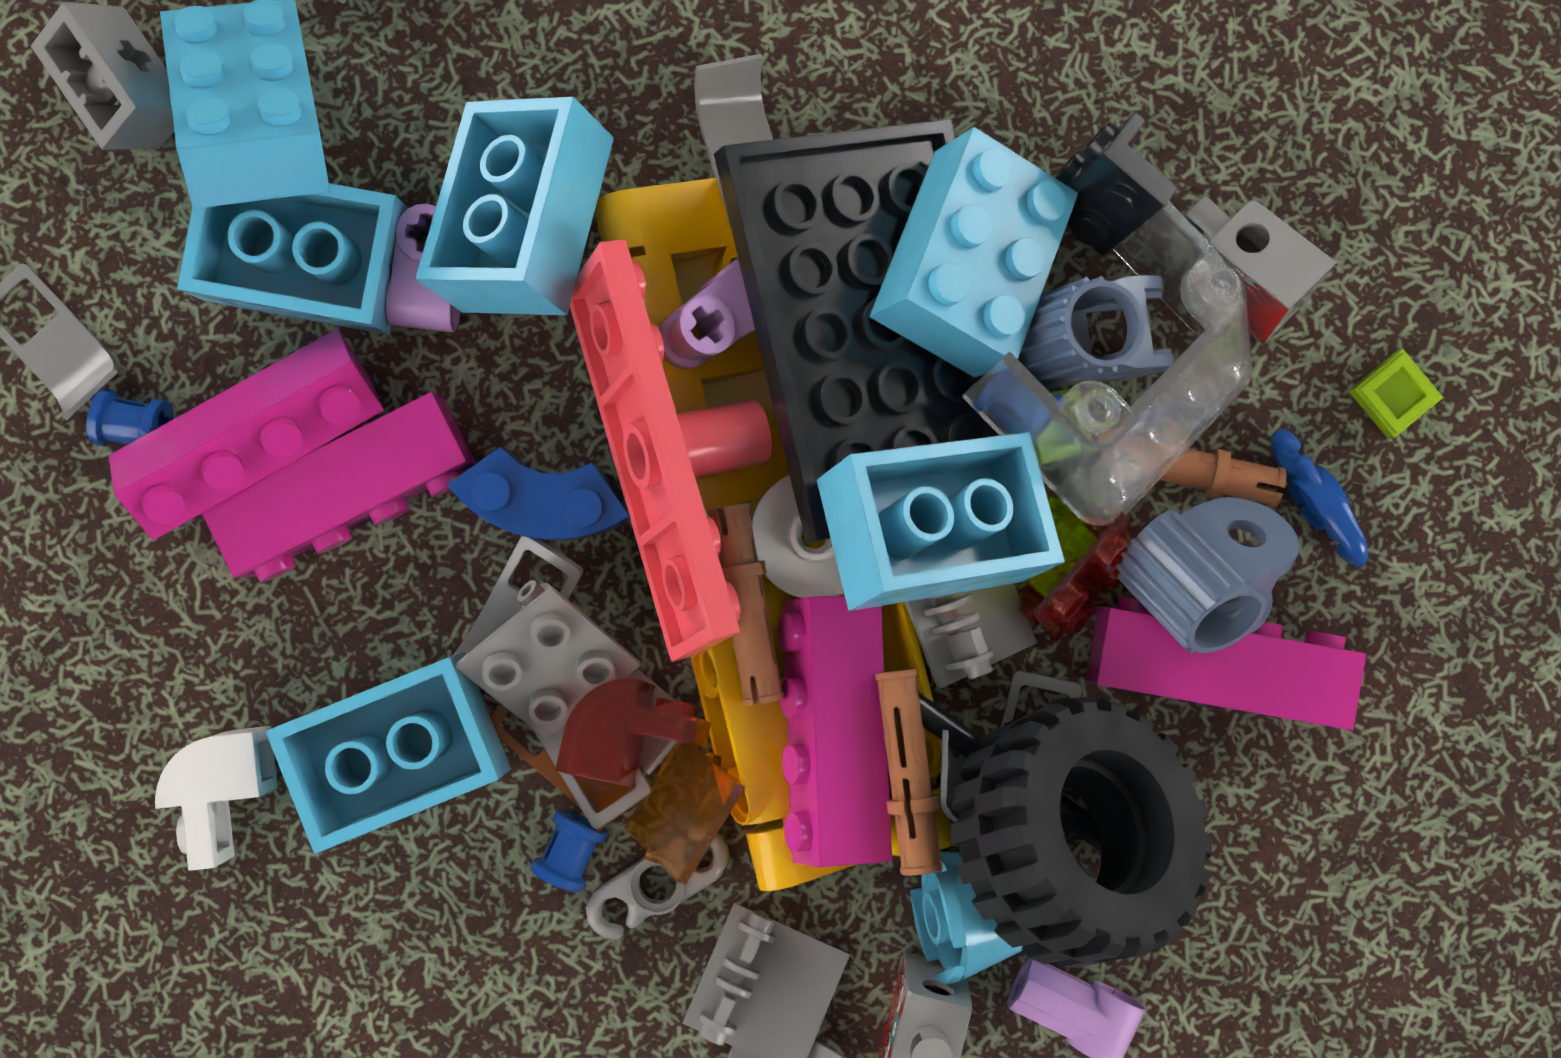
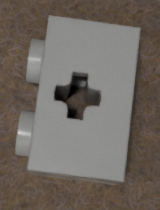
M63 2L32 43L31 48L101 150L160 149L174 132L167 68L124 7Z

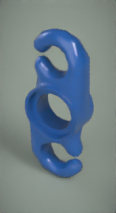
M1286 429L1274 431L1270 440L1273 457L1278 467L1286 469V482L1292 499L1296 505L1304 504L1299 510L1313 527L1321 531L1325 530L1326 535L1330 539L1339 542L1337 553L1344 561L1355 567L1364 566L1369 558L1366 538L1351 512L1350 502L1343 488L1324 467L1314 466L1310 457L1298 453L1301 448V441L1293 433Z

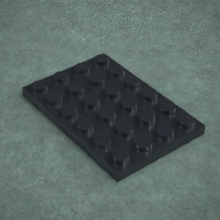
M951 119L723 145L714 153L806 544L831 538L817 479L850 454L1022 433V431L994 409L984 411L978 406L981 395L1002 368L973 377L869 317L933 154L955 139Z

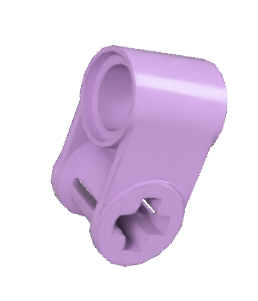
M417 204L405 210L397 222L392 274L386 293L387 321L391 326L453 333L459 324L460 311L415 279L425 245L419 242L420 233H429L436 206L430 204Z
M738 258L699 288V293L666 317L659 326L664 344V359L671 365L680 369H693L755 330ZM694 327L701 335L698 339L691 332V329Z

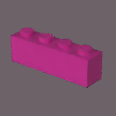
M337 328L110 454L109 462L114 495L150 538L155 540L383 412L384 409L370 376Z
M430 392L304 455L201 514L233 578L253 577L256 575L259 582L263 583L295 568L296 565L292 557L314 547L317 554H322L350 541L353 537L349 529L370 518L374 526H377L403 515L410 510L406 500L426 490L429 491L431 497L451 491L447 484L477 463L444 397Z
M810 596L783 601V613L778 621L777 636L781 649L785 651L786 679L781 684L785 698L780 700V706L784 716L787 717L788 745L785 747L782 756V770L784 778L790 787V812L785 819L784 832L787 846L792 851V863L830 867L892 862L891 820L886 800L890 799L888 760L884 742L878 682L875 680V674L884 672L881 606L848 611L845 596Z
M1119 596L1116 609L1098 606L1086 680L1102 686L1353 730L1366 654L1344 650L1346 637L1306 630L1304 642L1282 639L1283 626L1271 623H1264L1256 631L1247 634L1235 644L1211 653L1194 651L1190 654L1139 600Z

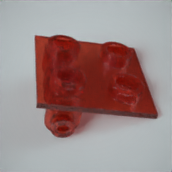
M1121 512L1113 522L1104 515L1096 523L1089 520L1069 543L1070 548L1079 554L1081 558H1077L1066 549L1062 550L1064 560L1072 566L1070 571L1066 573L1058 566L1049 569V571L1060 581L1058 584L1043 573L1022 595L1026 601L1018 610L1036 626L1041 624L1055 644L1065 634L1073 637L1087 625L1096 609L1092 603L1107 586L1116 589L1123 584L1117 578L1121 573L1117 566L1122 563L1124 558L1121 554L1129 549L1132 544L1131 540L1134 539L1127 515Z

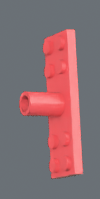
M626 239L605 241L598 244L579 272L570 309L670 660L674 662L696 656L740 632L737 623L740 618L739 599L732 584L725 581L718 557L721 550L719 530L715 521L710 516H706L695 478L765 464L771 455V430L763 408L755 400L680 414L676 413L662 365L664 358L663 339L658 327L655 324H650L643 300L646 286L642 268L638 262L632 261Z

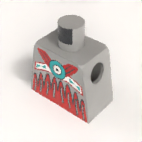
M1205 196L1180 222V226L1204 247L1193 269L1196 278L1262 345L1309 300L1336 264L1327 254L1257 201L1251 200L1231 218L1209 197Z
M904 951L877 1058H960L972 1011L968 978L951 984L941 983L935 977L936 974L945 971L939 960L927 962L925 956ZM924 986H936L946 990L945 995H939L929 991Z

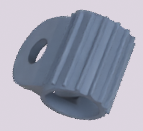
M1157 275L1125 276L1113 281L1104 280L1102 276L1093 280H1089L1086 277L1041 294L1017 359L1022 364L1021 373L1043 390L1048 388L1054 390L1068 385L1080 386L1134 379L1176 368L1174 354L1171 353L1170 348L1153 350L1146 299L1162 298V293L1164 292L1162 277ZM1123 311L1127 324V336L1123 349L1099 358L1092 357L1086 313Z
M1217 498L1196 505L1182 514L1177 510H1170L1156 517L1136 538L1131 540L1132 544L1128 550L1121 554L1124 558L1122 563L1117 566V569L1121 572L1117 578L1190 654L1194 651L1211 653L1235 644L1265 623L1272 608L1271 592L1278 577L1286 574L1293 566L1299 553V541L1291 525L1270 508L1242 498ZM1240 529L1250 532L1259 539L1262 546L1247 547L1241 545L1230 537L1228 531ZM1233 598H1236L1237 600L1235 602L1225 603L1226 601Z

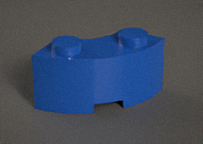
M499 447L447 484L453 493L482 519L511 533L530 538L548 540L589 538L607 533L631 521L625 501L601 467L592 462L569 473H542L531 469L513 451Z

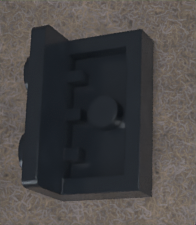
M1137 111L1118 128L1108 121L1090 140L1084 150L1081 151L1079 149L1055 176V179L1078 193L1067 226L1071 228L1072 233L1078 240L1092 246L1102 256L1164 208L1178 189L1177 186L1128 145L1146 121Z

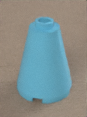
M939 851L940 860L943 862L942 871L921 875L922 888L912 889L910 894L915 926L927 962L939 959L945 971L936 974L935 977L941 983L951 984L960 982L1021 952L1023 946L1012 948L995 933L994 929L997 923L994 919L984 920L971 902L977 896L970 883L962 884L956 865L962 863L960 852ZM1081 867L1083 871L1092 879V876L1088 869L1085 867Z

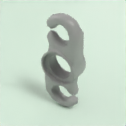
M698 826L692 830L694 841L706 843L713 850L714 858L708 867L701 869L694 867L688 860L689 840L679 838L669 849L650 853L642 857L636 863L598 886L593 891L586 906L587 921L594 932L607 939L618 940L623 936L624 928L621 925L610 923L603 917L602 907L608 899L618 898L623 900L628 907L626 925L629 928H637L647 917L666 914L674 910L679 904L715 882L722 876L730 859L729 847L723 836L712 828ZM652 866L665 867L674 875L676 889L666 899H651L643 893L640 887L641 874Z

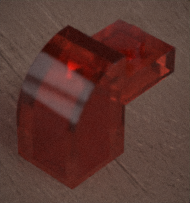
M623 678L612 680L592 689L572 710L563 732L555 771L634 787L645 736L706 748L711 723L693 717L695 705L657 697L655 709H651L655 686L641 679Z

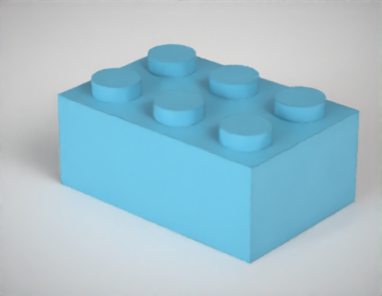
M255 0L250 3L210 7L189 6L180 10L160 11L176 149L193 209L330 192L295 0Z
M574 97L466 102L415 279L462 313L567 315L614 137Z
M977 128L969 129L934 152L869 317L973 377H978L1016 363L1078 193Z
M329 183L330 192L196 209L192 207L177 289L206 302L390 335L391 325H389L386 317V293L392 274L395 231L398 219L409 208L396 195Z
M1030 432L850 454L817 479L848 611L1024 582L1065 562Z
M465 652L445 658L265 731L314 854L497 781L511 770L478 685L455 668V663L465 656Z

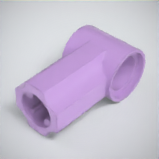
M1028 958L1021 965L1011 986L1010 996L1007 1001L1010 1010L1067 1037L1066 1040L1070 1045L1090 1058H1124L1146 1012V1007L1140 1002L1105 983L1094 981L1091 985L1048 963L1043 964L1031 958Z

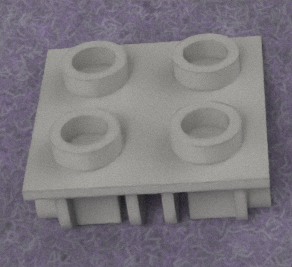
M531 580L517 594V601L522 604L521 611L456 662L455 668L547 739L640 667L641 662L550 584H538L535 580Z
M1015 584L905 602L938 689L968 676V679L987 674L993 670L992 664L1037 643Z
M734 903L682 1024L700 1031L699 1035L712 1043L723 1046L725 1042L758 1058H808L850 954Z

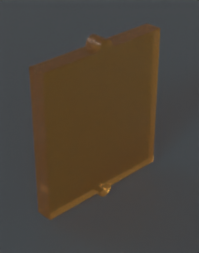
M685 735L674 745L650 784L652 788L651 794L639 802L624 828L645 848V858L648 861L659 863L676 882L686 885L744 791L745 786L721 766V756L712 752H706L695 741Z

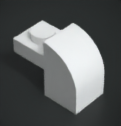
M271 726L225 731L197 740L182 748L165 766L157 784L155 809L175 806L182 807V815L177 822L176 836L180 851L184 854L187 853L188 871L215 868L235 857L229 800L260 797L278 788L274 752L265 732L270 730Z

